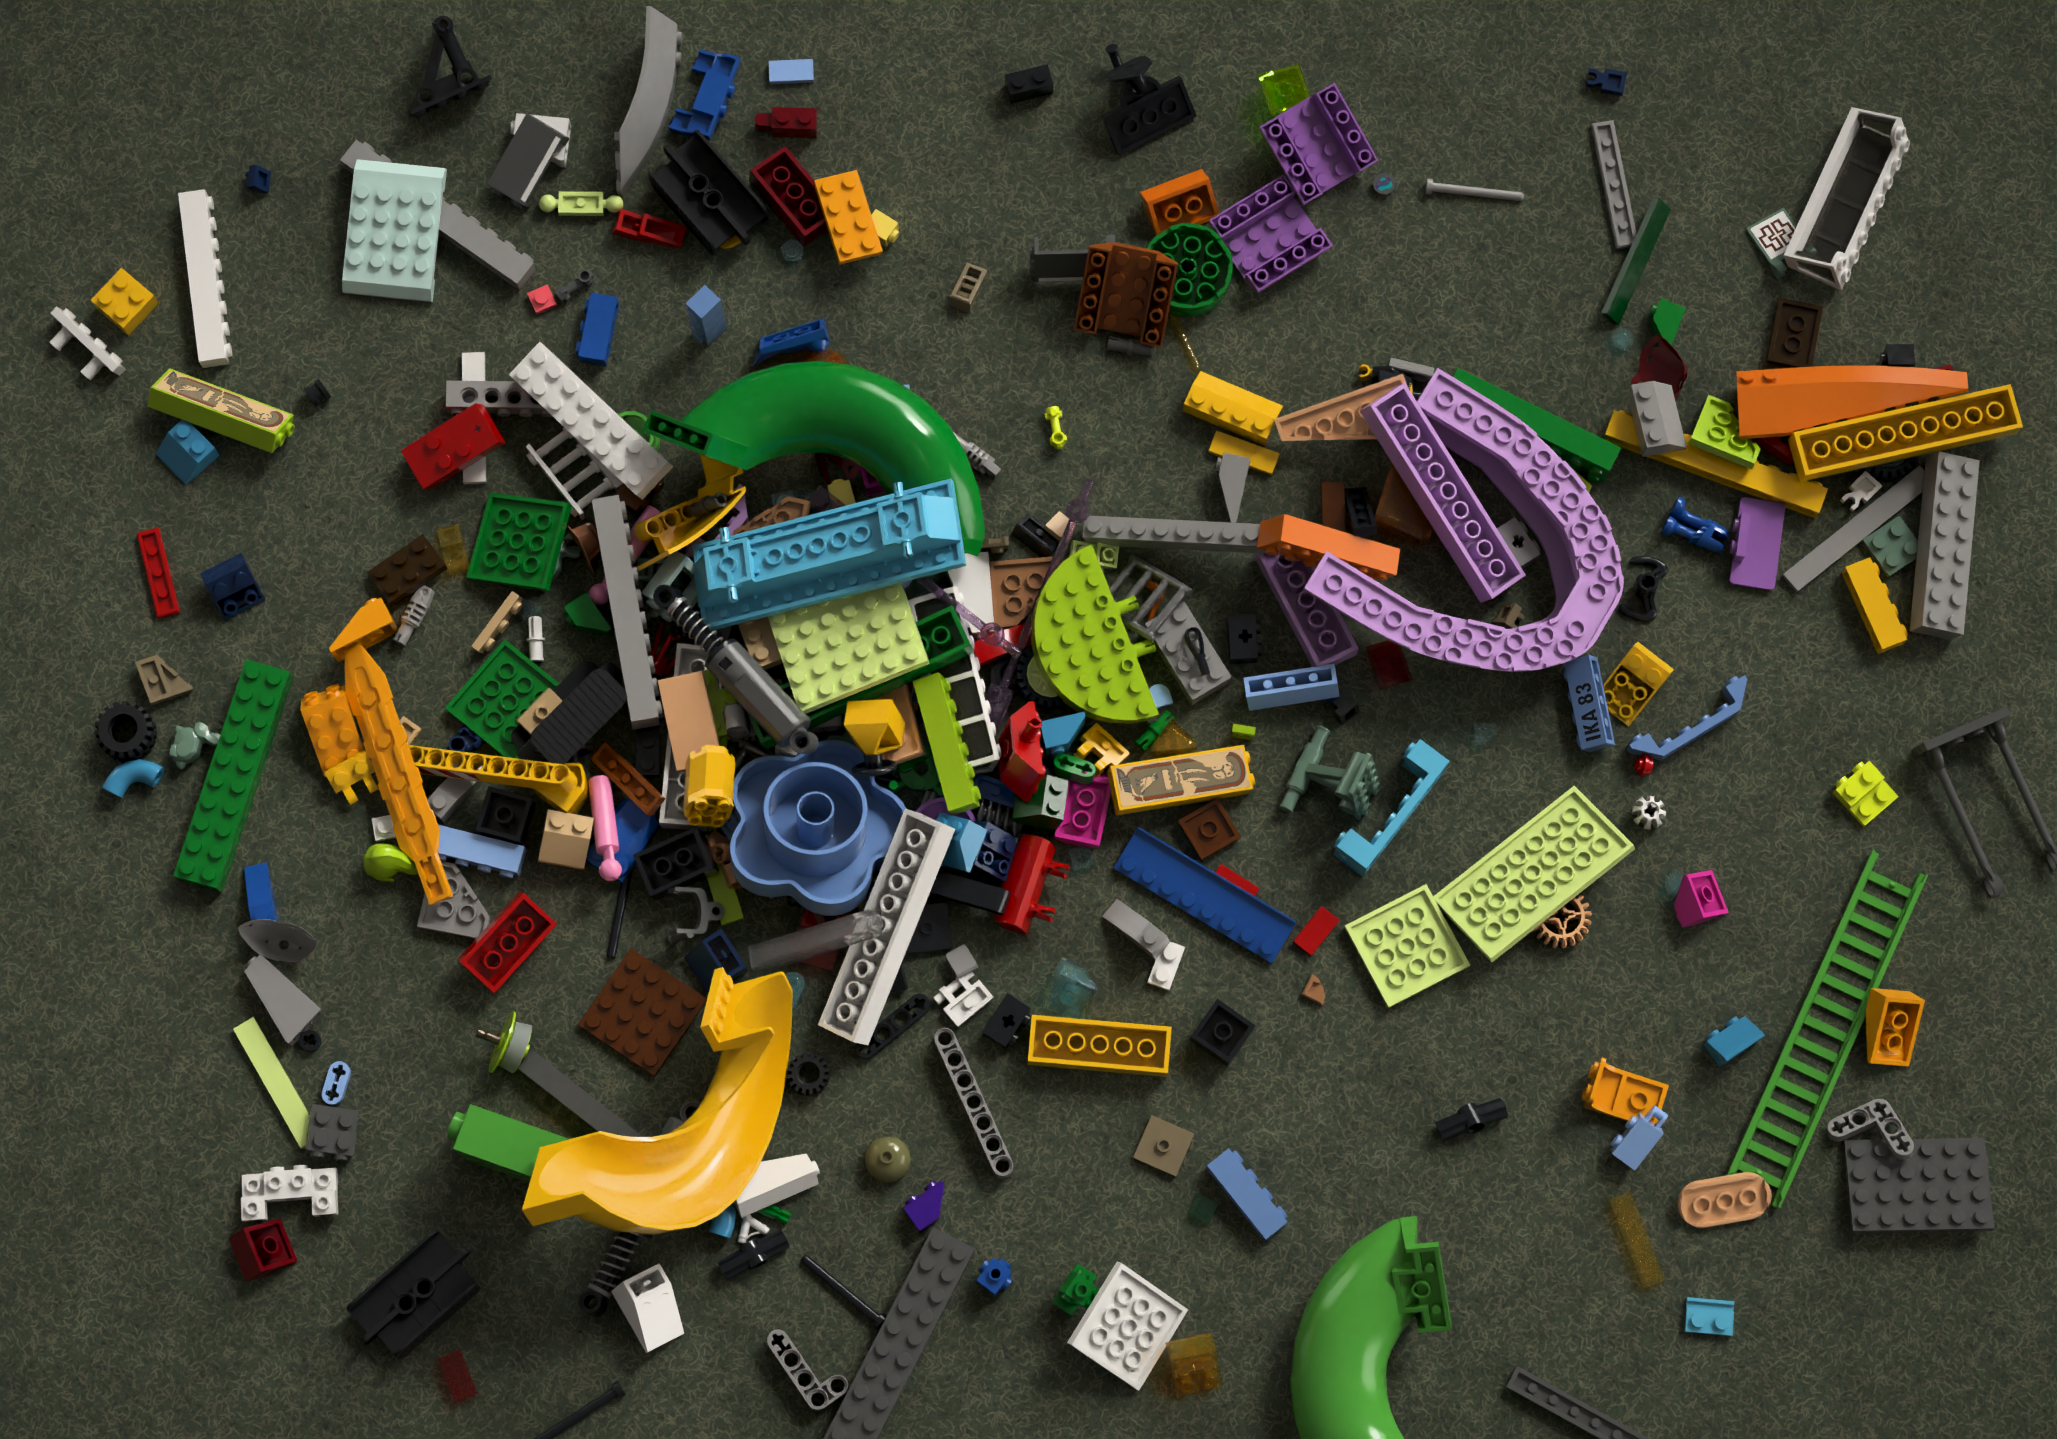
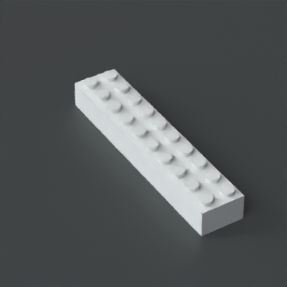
M908 809L904 810L818 1023L819 1026L854 1043L869 1045L954 834V828L921 813Z

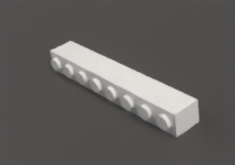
M205 189L178 193L198 360L202 368L229 364V357L232 356L231 344L227 343L226 336L230 335L228 322H224L223 316L227 314V307L225 301L221 299V294L224 293V284L222 280H219L218 275L219 272H222L220 259H216L219 243L218 239L214 238L213 231L217 230L215 218L211 217L210 211L214 209L213 198L208 196Z

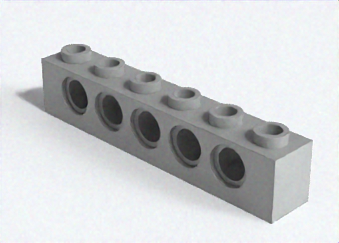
M446 381L447 413H451L453 416L478 403L483 404L489 414H496L500 417H508L510 414H519L521 417H531L533 414H542L543 417L549 418L553 417L540 404H534L532 402L533 397L516 381ZM467 396L475 397L472 403L464 402ZM490 396L498 398L495 403H488L486 401ZM513 396H518L521 398V400L516 404H512L509 402L510 398Z

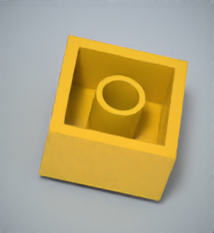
M122 268L91 299L96 309L128 336L159 304L150 291Z

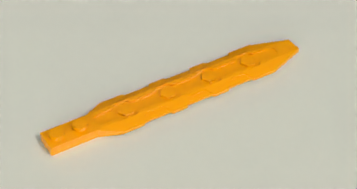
M358 643L344 650L345 693L352 713L358 721L364 739L363 745L368 758L371 759L382 799L385 800L399 848L415 862L429 905H436L453 897L438 854L440 829L434 812L430 809L419 769L414 764L407 744L408 738L404 726L400 724L394 707L393 695L386 675L365 648Z

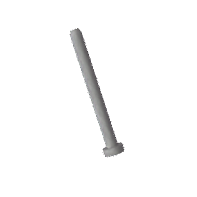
M1433 179L1426 180L1425 194L1429 195L1433 191L1522 201L1524 198L1522 192L1433 183Z

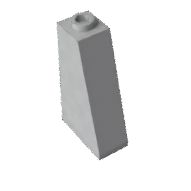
M261 954L258 957L254 956L246 964L247 969L244 972L283 1038L293 1047L299 1040L300 1035L307 1031L322 1016L324 1011Z

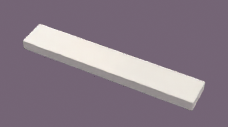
M485 352L462 353V381H485ZM467 396L464 402L472 403L475 397ZM486 456L463 470L464 484L486 483Z

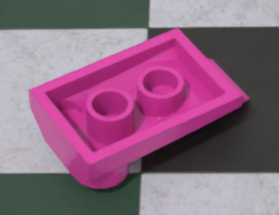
M1103 772L1098 777H1094V780L1089 784H1081L1067 779L1069 783L1064 819L1055 831L1054 839L1065 844L1084 848L1100 847L1111 795L1106 772Z

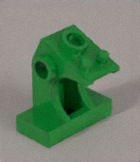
M1077 1264L1062 1284L1052 1304L1071 1317L1079 1305L1088 1309L1100 1290L1093 1284L1097 1276Z

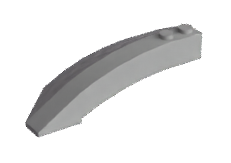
M646 6L645 49L637 89L619 132H614V140L618 151H615V165L617 169L616 189L620 197H624L652 156L659 141L674 95L677 66H681L682 61L681 52H678V45H682V32L678 31L677 23L652 6Z

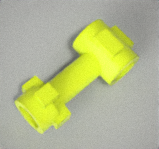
M1052 406L1046 409L1045 419L1050 420L1052 437H1050V446L1060 450L1067 443V437L1061 432L1059 418H1062V411H1059L1058 406Z

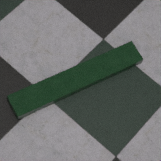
M1653 197L1601 312L1612 324H1620L1671 211L1660 198Z

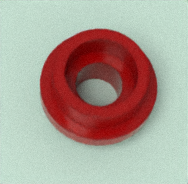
M1642 754L1635 760L1634 770L1637 771V775L1640 777L1649 776L1653 769V758L1648 757L1647 754Z

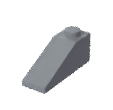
M1223 453V458L1218 457L1215 471H1219V480L1230 523H1237L1250 458Z
M448 777L427 799L430 809L433 810L434 815L439 820L445 823L480 781Z
M1118 899L1102 916L1155 960L1170 943L1167 935Z

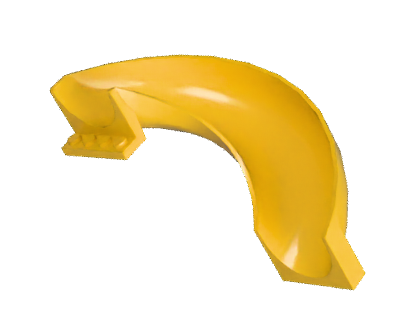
M723 967L714 969L700 1028L713 1051L722 1052L713 1080L697 1110L681 1126L665 1135L627 1137L598 1131L540 1147L522 1208L532 1226L576 1216L612 1231L655 1235L696 1227L721 1214L740 1196L756 1173L766 1152L782 1103L789 1061L793 990L784 972L780 971L733 985L731 976L726 974Z

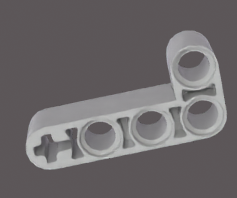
M780 1329L769 1333L767 1343L813 1410H825L847 1394L849 1384L844 1376L834 1375L820 1384L788 1335ZM776 1335L778 1337L784 1336L782 1343L786 1349L789 1345L792 1348L783 1352L779 1345L773 1346L772 1343L775 1341L773 1337ZM790 1354L798 1357V1363L794 1367H789L785 1363L786 1357ZM803 1374L811 1376V1383L806 1387L800 1386L798 1382L799 1377ZM835 1380H842L845 1387L842 1392L836 1393L832 1391L831 1385ZM817 1393L823 1394L825 1397V1402L821 1406H814L812 1404V1397Z

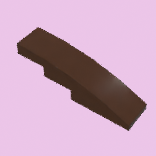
M1321 482L1322 526L1345 532L1344 482Z

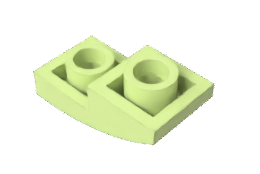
M1073 540L1070 545L1069 557L1080 549L1091 545V543ZM1099 542L1092 544L1100 566L1105 569H1117L1119 546Z

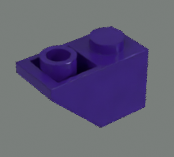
M942 1180L938 1183L936 1181L931 1182L924 1188L925 1193L919 1197L915 1194L905 1202L907 1206L903 1209L920 1233L940 1218L945 1187Z

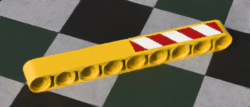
M408 745L414 764L418 767L420 774L558 792L573 791L578 782L577 777L563 764Z

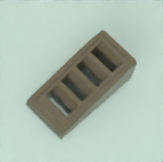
M966 263L950 295L949 305L970 313L986 277L987 270ZM969 272L979 276V278L976 279L971 276H968L967 274ZM964 281L975 284V286L964 283ZM961 288H962V289H964V290H966V291L971 292V294L962 292V291H960V290H961Z

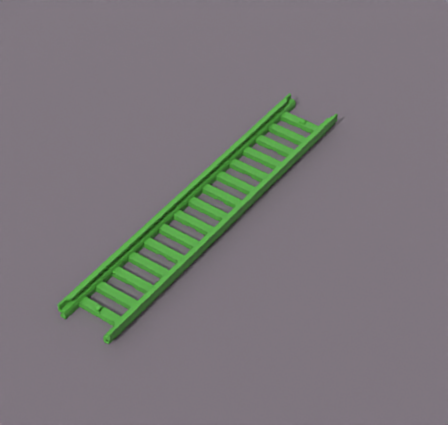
M1874 849L1868 857L1726 1174H1736L1739 1170L1761 1176L1768 1185L1777 1188L1770 1205L1774 1208L1779 1209L1784 1201L1865 1019L1871 988L1878 989L1928 877L1927 874L1918 873L1910 889L1873 872L1872 869L1879 856V853H1876ZM1867 880L1907 898L1903 908H1897L1863 892ZM1858 900L1897 918L1894 929L1891 930L1855 913L1854 909ZM1849 921L1889 939L1884 951L1845 933ZM1843 942L1879 959L1875 971L1835 953L1839 943ZM1830 963L1837 964L1870 980L1866 992L1826 974ZM1821 983L1860 1000L1861 1003L1857 1012L1818 995L1817 992ZM1812 1003L1851 1021L1848 1032L1845 1033L1807 1015ZM1805 1024L1843 1042L1838 1054L1798 1036L1802 1025ZM1796 1045L1832 1062L1833 1066L1829 1075L1789 1057L1793 1046ZM1784 1066L1823 1083L1824 1086L1820 1095L1818 1096L1780 1078ZM1775 1086L1814 1104L1815 1106L1810 1117L1771 1099L1770 1097ZM1767 1107L1805 1125L1801 1138L1762 1120L1761 1117L1765 1108ZM1756 1128L1796 1146L1792 1158L1751 1140ZM1747 1149L1786 1167L1787 1169L1782 1180L1743 1162L1742 1159Z

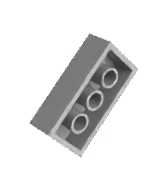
M1184 601L1179 603L1155 633L1156 639L1153 641V645L1155 644L1156 650L1192 706L1230 684L1232 677ZM1156 617L1145 623L1144 627L1148 629ZM1191 627H1197L1202 634L1205 659L1210 670V674L1205 676L1201 675L1197 661L1185 641V631ZM1190 632L1189 637L1197 653H1200L1197 635L1195 632Z

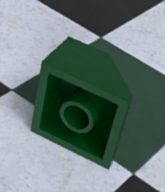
M1045 775L1044 779L1040 780L1037 792L1033 793L1029 802H1024L1015 794L1011 821L1055 833L1064 819L1069 781Z

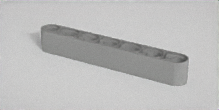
M941 1028L934 1037L937 1050L993 1173L998 1178H1007L1013 1172L1012 1159L954 1032L949 1028ZM941 1035H949L952 1038L951 1042L948 1045L940 1044L938 1040ZM956 1055L961 1058V1063L958 1066H951L948 1063V1059ZM963 1076L971 1080L970 1085L965 1088L960 1087L957 1083L959 1078ZM973 1097L978 1098L981 1102L980 1106L975 1109L967 1105L968 1100ZM980 1119H987L990 1122V1126L986 1130H981L977 1127V1122ZM990 1140H996L999 1142L1000 1147L996 1151H990L986 1147L987 1143ZM1000 1161L1007 1162L1009 1164L1008 1171L1004 1173L999 1172L996 1169L997 1163Z

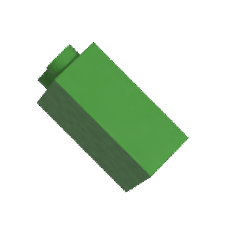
M470 1104L467 1114L455 1113L447 1133V1138L453 1140V1149L465 1160L529 1183L539 1148L569 1140L568 1138Z

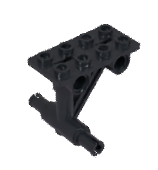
M439 16L431 23L435 37L423 86L416 92L415 98L418 107L409 110V116L421 117L428 113V108L435 106L436 109L446 106L449 103L448 99L455 97L457 101L469 95V90L473 88L476 91L488 87V82L492 80L491 75L481 79L478 78L470 61L466 60L453 32V21L448 16ZM444 48L451 62L453 73L436 80ZM469 73L473 79L472 83L464 84L460 79L461 74ZM422 91H428L432 95V100L423 102L419 95Z

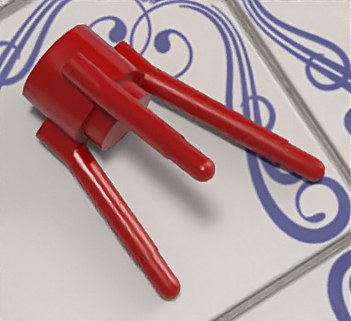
M661 622L650 653L654 662V675L660 678L663 674H669L675 665L676 659L675 657L667 665L668 660L663 657L672 639V635L667 637L660 653L656 654L664 622Z

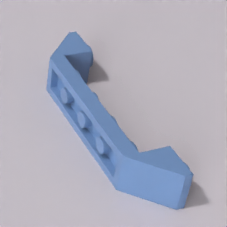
M1744 675L1739 679L1735 676L1725 683L1726 687L1722 692L1731 704L1730 706L1728 703L1723 704L1716 709L1717 713L1712 717L1707 714L1697 721V726L1692 729L1690 726H1687L1678 732L1679 736L1671 740L1669 737L1659 744L1660 748H1658L1649 733L1645 736L1639 734L1629 741L1631 744L1628 746L1627 751L1639 756L1647 754L1648 757L1661 761L1734 717L1741 710L1747 682L1746 676Z

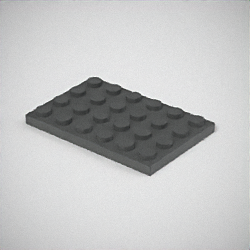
M1985 1138L1912 1139L1914 1152L1908 1160L1897 1159L1884 1139L1843 1141L1851 1234L1993 1231L1995 1229ZM1898 1139L1897 1141L1899 1142V1150L1902 1149L1904 1150V1152H1906L1907 1147H1903L1900 1143V1139Z

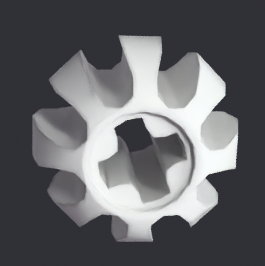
M1647 796V801L1641 797L1636 801L1638 806L1632 807V815L1638 816L1633 820L1637 825L1643 823V829L1650 830L1651 824L1658 828L1662 825L1660 819L1666 818V811L1660 809L1664 804L1661 800L1658 803L1655 802V796ZM1646 809H1648L1649 812H1653V815L1651 817L1648 813H1644Z

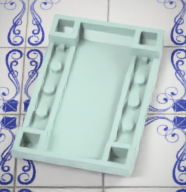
M356 160L342 277L343 293L433 302L434 271L443 192H445L446 168Z

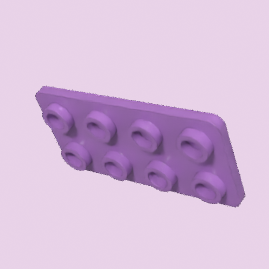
M1746 497L1740 500L1738 518H1735L1733 523V532H1736L1735 540H1732L1730 545V554L1733 555L1729 582L1732 585L1769 591L1774 589L1785 505L1783 503Z

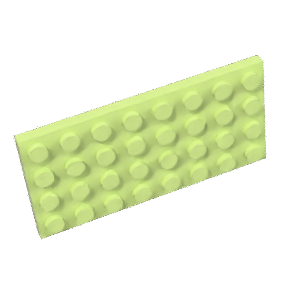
M1573 786L1433 897L1439 908L1493 962L1634 851L1635 847Z

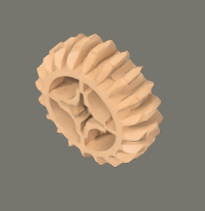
M1584 896L1574 897L1568 902L1577 912L1567 910L1564 906L1559 909L1561 916L1567 917L1564 918L1563 923L1560 922L1559 918H1555L1558 914L1557 911L1532 931H1540L1536 938L1539 940L1542 936H1545V945L1552 940L1553 948H1556L1558 942H1561L1563 949L1567 947V941L1571 946L1576 944L1575 939L1582 941L1583 936L1581 933L1587 934L1589 930L1585 926L1591 925V921L1585 918L1592 915L1591 911H1584L1589 904L1580 903ZM1578 919L1577 928L1573 932L1566 934L1567 922ZM1544 923L1553 924L1559 934L1551 932Z

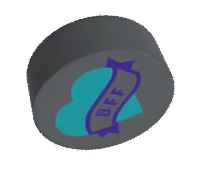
M1387 173L1378 174L1373 180V191L1381 197L1391 195L1395 188L1394 178Z

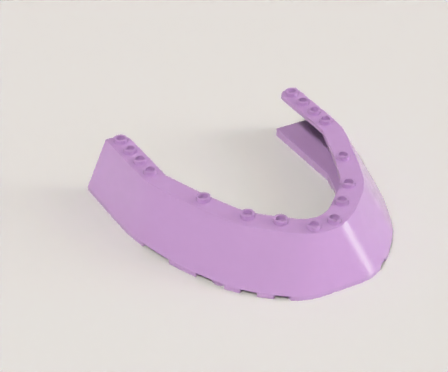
M1437 368L1417 399V403L1444 446L1481 468L1513 505L1539 540L1548 561L1556 598L1553 611L1541 621L1512 629L1436 613L1434 610L1416 606L1326 551L1317 568L1309 577L1303 590L1385 639L1420 654L1443 661L1482 669L1521 672L1549 668L1576 659L1587 652L1596 642L1616 608L1623 591L1624 576L1622 575L1620 565L1621 557L1618 545H1616L1609 521L1586 490L1587 487L1566 461H1562L1537 436L1534 430L1490 399Z

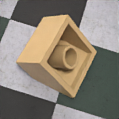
M548 809L538 862L584 870L594 818Z

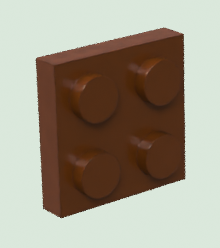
M1218 798L1178 820V824L1201 861L1241 839L1239 832Z

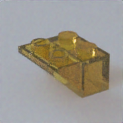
M1212 1333L1165 1343L1176 1396L1223 1386Z

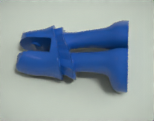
M1678 496L1660 534L1664 536L1676 534L1690 539L1688 543H1695L1694 546L1721 553L1724 545L1711 537L1713 535L1722 540H1728L1730 532L1716 523L1715 520L1712 521L1710 518L1705 520L1688 512L1685 509L1684 498ZM1677 520H1680L1695 528H1698V531H1694L1690 528H1687L1679 524Z

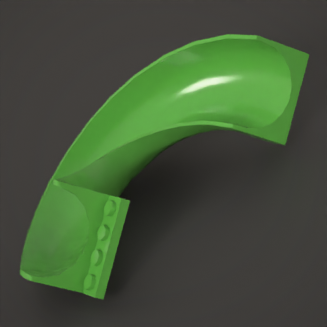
M1416 1216L1403 1217L1387 1222L1353 1244L1324 1274L1307 1302L1295 1336L1290 1377L1293 1419L1300 1439H1404L1392 1415L1387 1395L1386 1372L1391 1350L1399 1335L1415 1316L1419 1333L1452 1329L1439 1242L1418 1244V1220Z

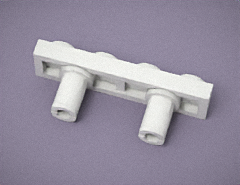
M57 306L54 308L51 314L62 324L63 328L49 342L59 351L72 337H76L94 356L80 371L85 377L92 380L104 366L119 376L126 370L121 365L122 359L113 352L109 354L105 350L107 345L99 338H92L89 335L92 331L83 323L79 325L74 320L76 316L67 308L62 310Z

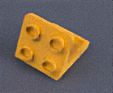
M334 684L327 687L326 691L320 693L312 691L304 695V698L301 699L300 710L324 777H326L325 771L365 749L349 706L345 685L339 686V684Z
M1601 1057L1598 1062L1595 1061L1590 1067L1588 1078L1591 1079V1082L1584 1088L1581 1100L1585 1101L1583 1108L1627 1122L1631 1116L1636 1117L1639 1112L1645 1116L1653 1105L1662 1110L1669 1085L1615 1068L1607 1064L1606 1059ZM1654 1116L1650 1119L1653 1123L1658 1121Z

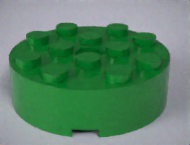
M1182 223L1170 226L1169 229L1161 232L1159 235L1157 234L1152 239L1147 249L1159 251L1178 263L1169 308L1170 314L1182 317L1198 316L1211 311L1221 303L1231 284L1233 262L1229 248H1227L1216 232L1203 225ZM1190 267L1193 270L1191 272L1185 273V271L1182 268Z

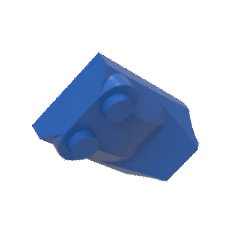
M824 318L760 338V350L754 357V366L778 353H794L807 349L813 350L814 353L824 351L826 345L830 343Z
M630 798L620 802L615 809L619 851L614 856L615 860L622 867V872L617 879L621 883L625 882L637 864L633 855L646 849L660 826L655 813L652 817L646 815ZM594 842L588 848L585 863L599 870L603 862V856L597 854Z

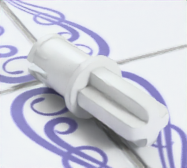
M532 616L528 618L529 638H527L530 660L532 662H543V641H545V638L542 637V618Z

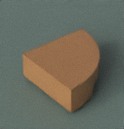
M1312 974L1301 996L1322 1006L1325 999L1324 988L1320 980Z

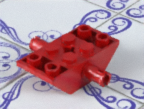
M1029 701L1010 716L997 742L1000 745L1002 754L998 761L1000 781L1024 802L1030 801L1033 793L1037 792L1040 780H1043L1045 776V766H1042L1043 748L1040 747L1039 742L1042 721L1038 718L1039 715L1038 711L1035 710L1034 701Z

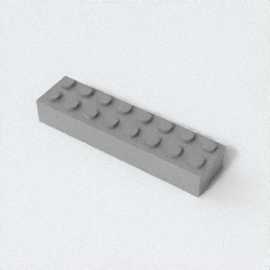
M1940 451L1926 457L1910 620L1911 632L1949 640L1964 635L1980 460Z

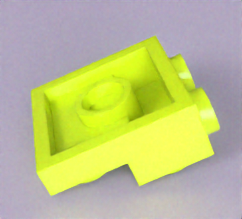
M1861 761L1851 770L1854 774L1848 779L1846 776L1842 777L1835 784L1837 789L1833 792L1836 798L1863 827L1899 797L1883 780L1885 777L1870 761L1866 764Z

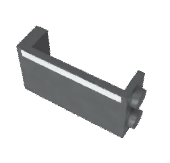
M526 114L487 183L493 187L492 192L501 197L507 195L511 198L510 202L521 209L523 206L531 207L530 197L560 144L565 146L569 137L536 117Z
M1106 235V243L1115 242V235ZM1034 237V246H1030V273H1035V282L1083 281L1088 250L1039 251L1038 237Z

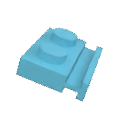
M1687 1297L1684 1332L1733 1336L1734 1301Z

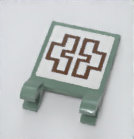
M1784 208L1746 228L1777 279L1785 275L1784 272L1787 271L1782 261L1785 260L1784 253L1797 227ZM1810 243L1806 244L1803 248L1807 254L1806 258L1815 259L1816 249Z

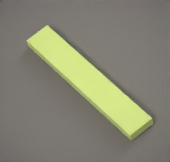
M252 1017L233 1028L298 1145L303 1149L306 1145L310 1114L256 1019Z

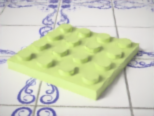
M1427 884L1344 926L1387 1008L1470 967L1464 952Z

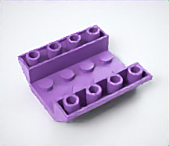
M1335 83L1259 127L1303 205L1355 173L1379 161Z
M1284 174L1209 220L1212 230L1221 237L1227 248H1229L1233 266L1244 282L1257 293L1333 247L1321 228L1317 230L1296 201V192Z

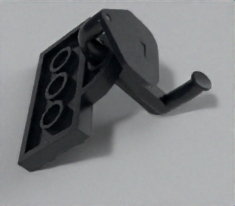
M1110 44L1106 47V52L1109 54L1114 67L1107 74L1108 79L1113 83L1124 82L1119 94L1120 106L1101 115L1117 155L1120 156L1197 116L1180 76L1160 85L1156 79L1145 74L1152 65L1151 59L1147 56H1139L1123 64L1118 53V45Z

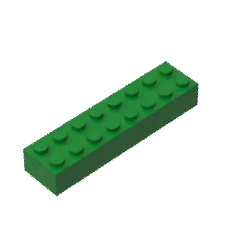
M1457 368L1453 376L1455 379L1519 418L1534 430L1537 436L1577 473L1580 471L1586 474L1587 478L1595 483H1599V481L1605 482L1621 447Z

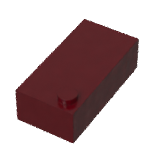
M786 146L750 169L749 182L803 247L828 231L813 184L814 180Z

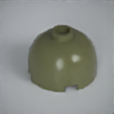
M891 1136L880 1137L873 1141L867 1148L864 1158L865 1166L870 1176L878 1182L886 1184L897 1182L903 1178L911 1165V1155L906 1144L900 1139Z

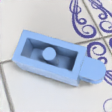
M1653 1105L1645 1116L1640 1112L1636 1117L1631 1116L1625 1124L1627 1129L1622 1135L1618 1134L1611 1142L1612 1154L1633 1170H1636L1662 1137L1663 1131L1660 1127L1667 1119L1668 1114ZM1652 1116L1658 1119L1656 1123L1650 1120Z

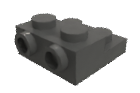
M312 1104L305 1152H310V1156L324 1158L325 1154L334 1155L333 1159L347 1161L348 1157L352 1158L355 1150L359 1111Z

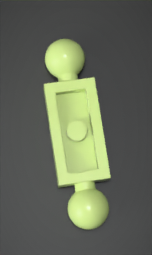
M559 191V199H555L552 195L542 196L539 200V207L544 212H552L555 208H558L559 216H604V208H607L612 213L619 212L623 208V200L618 195H611L604 199L603 192Z

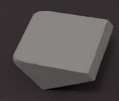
M965 944L945 955L958 978L978 967Z

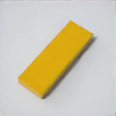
M1217 430L1208 453L1223 458V453L1250 458L1249 468L1271 476L1280 453Z

